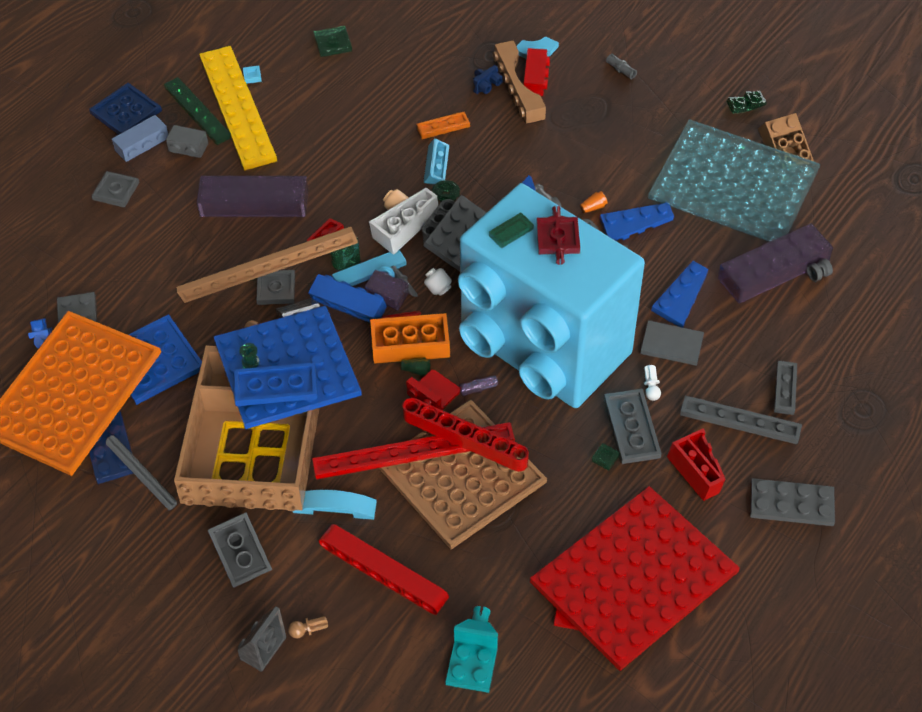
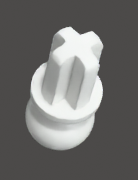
M648 365L644 367L646 379L644 385L648 386L645 394L649 400L655 401L661 396V390L656 386L660 381L657 380L656 367Z

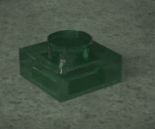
M602 443L593 455L592 462L609 471L619 458L620 452Z

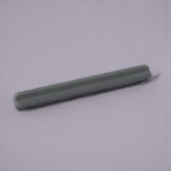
M114 435L106 439V445L168 510H172L177 506L175 498Z

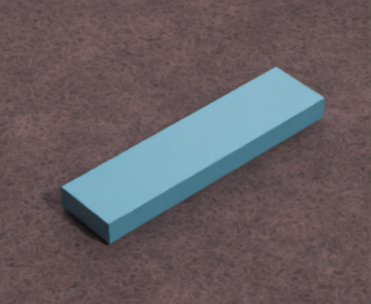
M398 250L394 255L388 252L334 273L332 276L336 281H345L352 287L377 277L378 269L383 266L391 267L394 265L398 269L407 265V261L401 251Z

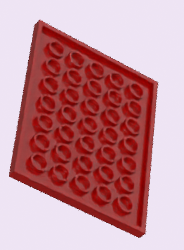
M649 486L530 578V583L621 671L736 575L740 567Z

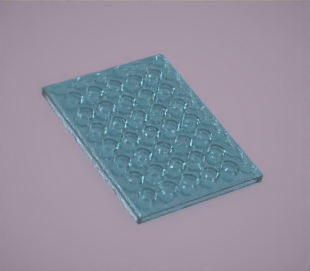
M689 119L650 190L648 198L660 203H669L671 207L783 246L818 173L820 163Z

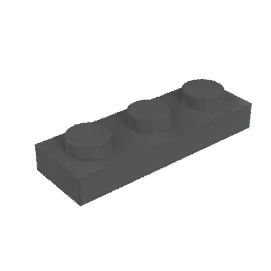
M777 362L774 413L790 415L795 413L797 363Z

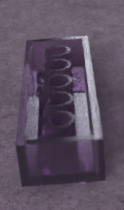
M201 176L197 196L199 215L205 217H306L308 199L307 177Z
M810 223L722 263L718 279L736 301L741 303L806 273V268L809 264L817 263L823 258L830 261L833 246Z

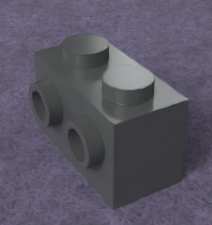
M177 125L172 127L166 138L169 152L201 158L208 145L206 131Z

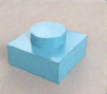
M259 66L243 68L246 84L262 82Z

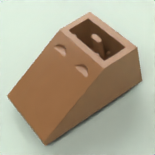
M796 113L765 122L758 128L764 146L782 171L814 161Z

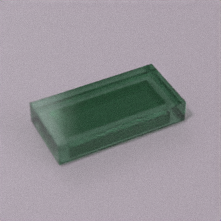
M519 213L490 230L489 237L503 248L533 230L534 224L522 213Z

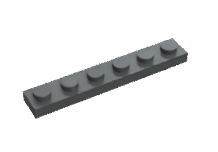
M686 395L680 413L681 416L793 444H798L802 424Z

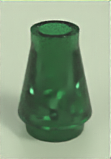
M425 357L403 359L401 362V370L408 371L422 377L430 372L431 363Z

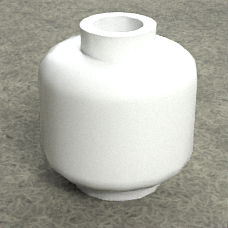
M432 268L425 274L427 278L424 284L433 295L439 294L441 296L451 288L452 280L442 268L437 270Z

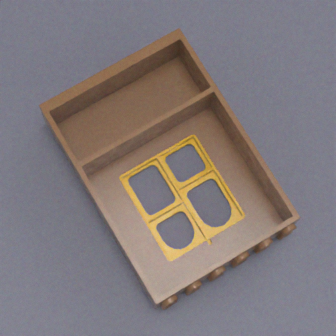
M206 345L174 479L180 504L302 511L319 408L249 428L252 430L248 453H224L228 430L230 428L245 429L238 407L235 405V399L217 347ZM261 431H284L282 447H258ZM258 455L280 457L277 476L272 482H258L252 478L255 458ZM223 462L245 463L246 466L244 474L239 480H222L219 476L221 464Z

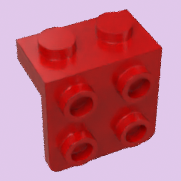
M436 370L428 372L419 382L413 377L406 381L408 396L441 410L460 394V387Z

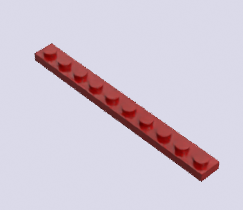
M510 422L482 427L515 442ZM438 436L322 456L312 458L316 479L463 453L469 450Z

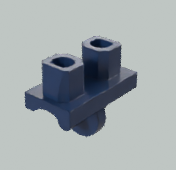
M493 65L488 70L477 69L474 72L473 82L475 89H473V92L476 94L479 92L489 93L492 89V83L496 86L502 84L503 76L498 73L496 65Z

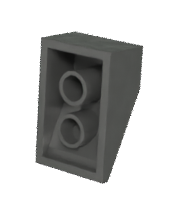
M247 512L208 530L233 588L272 570Z
M275 606L264 614L259 622L256 621L251 628V633L238 646L240 660L261 672L286 639L280 608Z

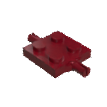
M553 206V216L537 218L536 221L538 254H555L556 264L559 265L561 260L562 265L565 263L564 254H580L578 217L561 216L560 206H557V212L556 206Z

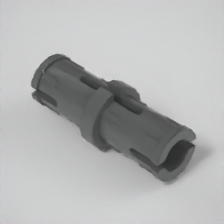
M613 53L607 57L606 62L612 65L617 72L623 73L631 80L635 78L637 70L629 66L625 60L619 59Z

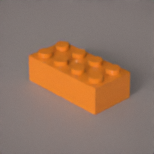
M446 313L370 319L374 364L450 357Z

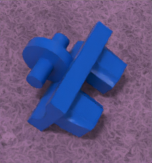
M45 318L30 322L32 332L28 333L29 339L34 338V345L38 349L52 332V327L47 328Z

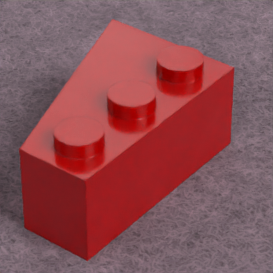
M704 428L672 442L667 455L670 462L703 501L719 494L726 480L718 460L712 454V446L706 440Z

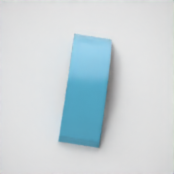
M310 490L305 492L303 510H295L293 513L312 515L314 511L353 514L354 518L374 520L377 500L345 491Z

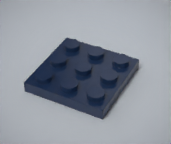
M129 83L89 109L91 115L118 135L162 111L159 104Z

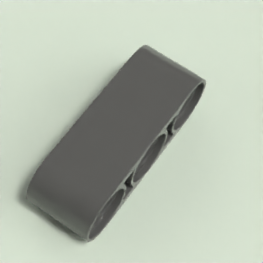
M443 200L422 228L423 243L426 242L455 202L453 200Z

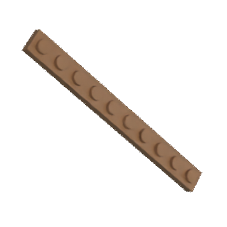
M352 227L344 228L176 287L177 293L183 302L186 303L357 244L358 240Z

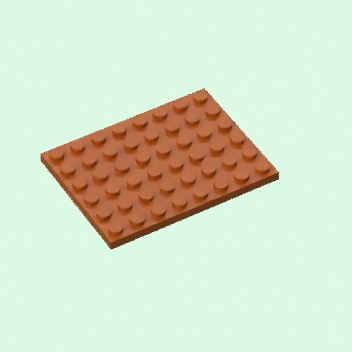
M68 311L0 398V444L72 476L161 354L160 348Z

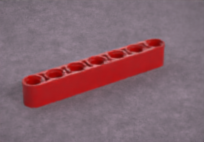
M408 398L403 402L405 422L514 471L519 472L527 468L529 453L525 446L418 399Z
M335 524L330 525L319 539V544L324 549L431 614L437 615L449 599L448 593L441 587Z

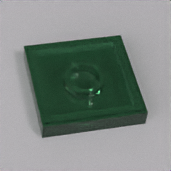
M345 26L314 31L320 57L352 51V45Z

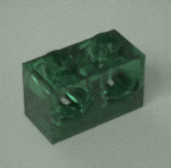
M359 241L357 244L331 252V263L335 269L342 271L361 262Z

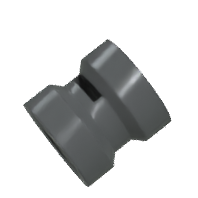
M826 258L820 259L817 263L809 264L806 268L807 274L813 282H817L823 276L827 277L833 273L832 265Z

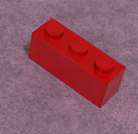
M528 48L524 86L530 91L543 96L544 89L547 90L548 79L545 78L549 77V68H546V66H550V56H547V49Z

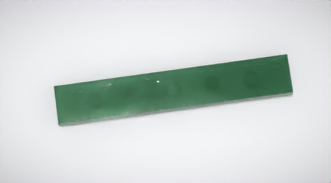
M179 77L164 84L165 89L203 131H206V134L216 145L231 138V133Z

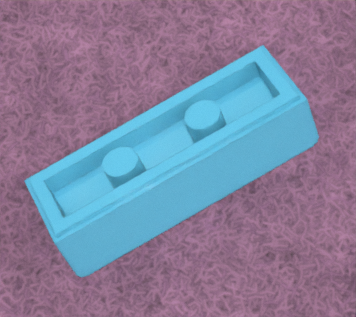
M436 138L428 146L424 183L443 185L445 183L449 145Z

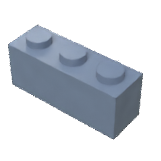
M154 115L112 138L114 149L127 162L165 141L168 136L167 126Z

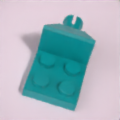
M475 606L472 619H467L454 627V645L446 685L489 693L498 651V633L488 622L490 609L483 606L481 615V606Z

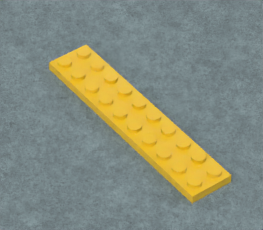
M227 46L200 53L201 62L244 171L277 162V156L232 47Z

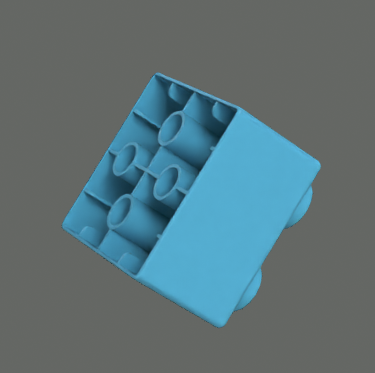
M520 183L460 237V274L458 283L461 289V323L459 332L466 345L476 354L486 358L492 357L495 354L516 368L523 383L535 395L548 400L556 396L569 406L578 408L633 351L645 261L641 256L578 218L580 254H564L565 263L562 265L561 260L559 265L556 264L555 254H538L537 218L553 216L552 207L556 206L557 212V206L559 205L527 185ZM560 207L561 216L576 217L572 213Z

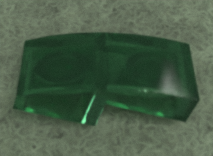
M746 91L743 97H728L727 104L732 113L755 110L765 106L767 103L761 91Z

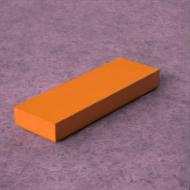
M460 112L417 123L416 126L421 139H426L470 127V122L465 112Z

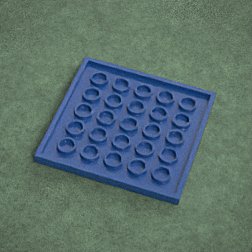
M326 306L214 336V341L234 399V369L315 362L318 399L237 406L245 429L362 395L358 381Z

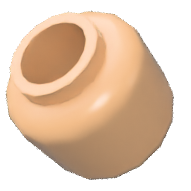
M398 189L390 190L383 199L384 207L389 210L409 197Z

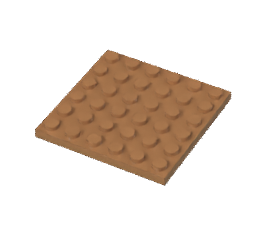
M472 400L450 413L479 427L495 425ZM423 431L411 440L432 437L436 435H433L427 431ZM472 451L379 468L451 550L547 483V478L529 459L527 468L518 472Z

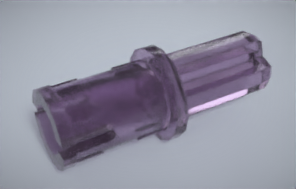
M496 375L482 379L475 378L474 381L459 384L461 395L465 396L475 392L482 393V390L497 386L498 379Z

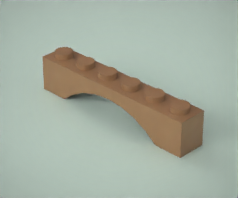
M514 40L495 44L493 59L498 63L499 72L503 73L504 83L508 84V90L510 95H513L515 106L519 107L520 117L524 118L526 124L544 120L546 106L541 96L526 88L516 75L515 69L518 65L519 51Z

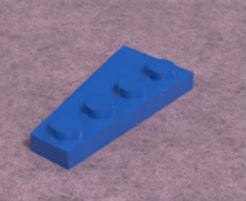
M669 202L600 214V221L605 235L615 241L619 239L625 240L634 233L640 234L649 227L655 228L672 221L674 218Z
M692 261L653 304L651 311L674 325L683 328L706 279L708 269Z

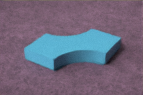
M548 37L538 41L522 40L517 45L519 56L526 59L528 48L547 49V56H551L559 47V42Z

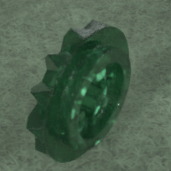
M443 180L436 183L432 188V192L437 195L440 202L445 199L456 201V198L460 196V188L453 181Z

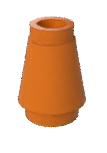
M602 191L595 192L580 204V208L585 214L604 208L608 202Z

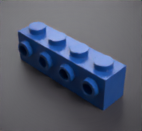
M318 274L308 292L310 297L316 302L371 323L370 319H381L387 308L381 295L376 293L372 295L361 287H351L349 283L345 281L338 282L329 275L323 276Z

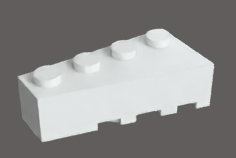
M425 188L369 221L372 238L394 255L423 228L439 205L437 195L428 188Z

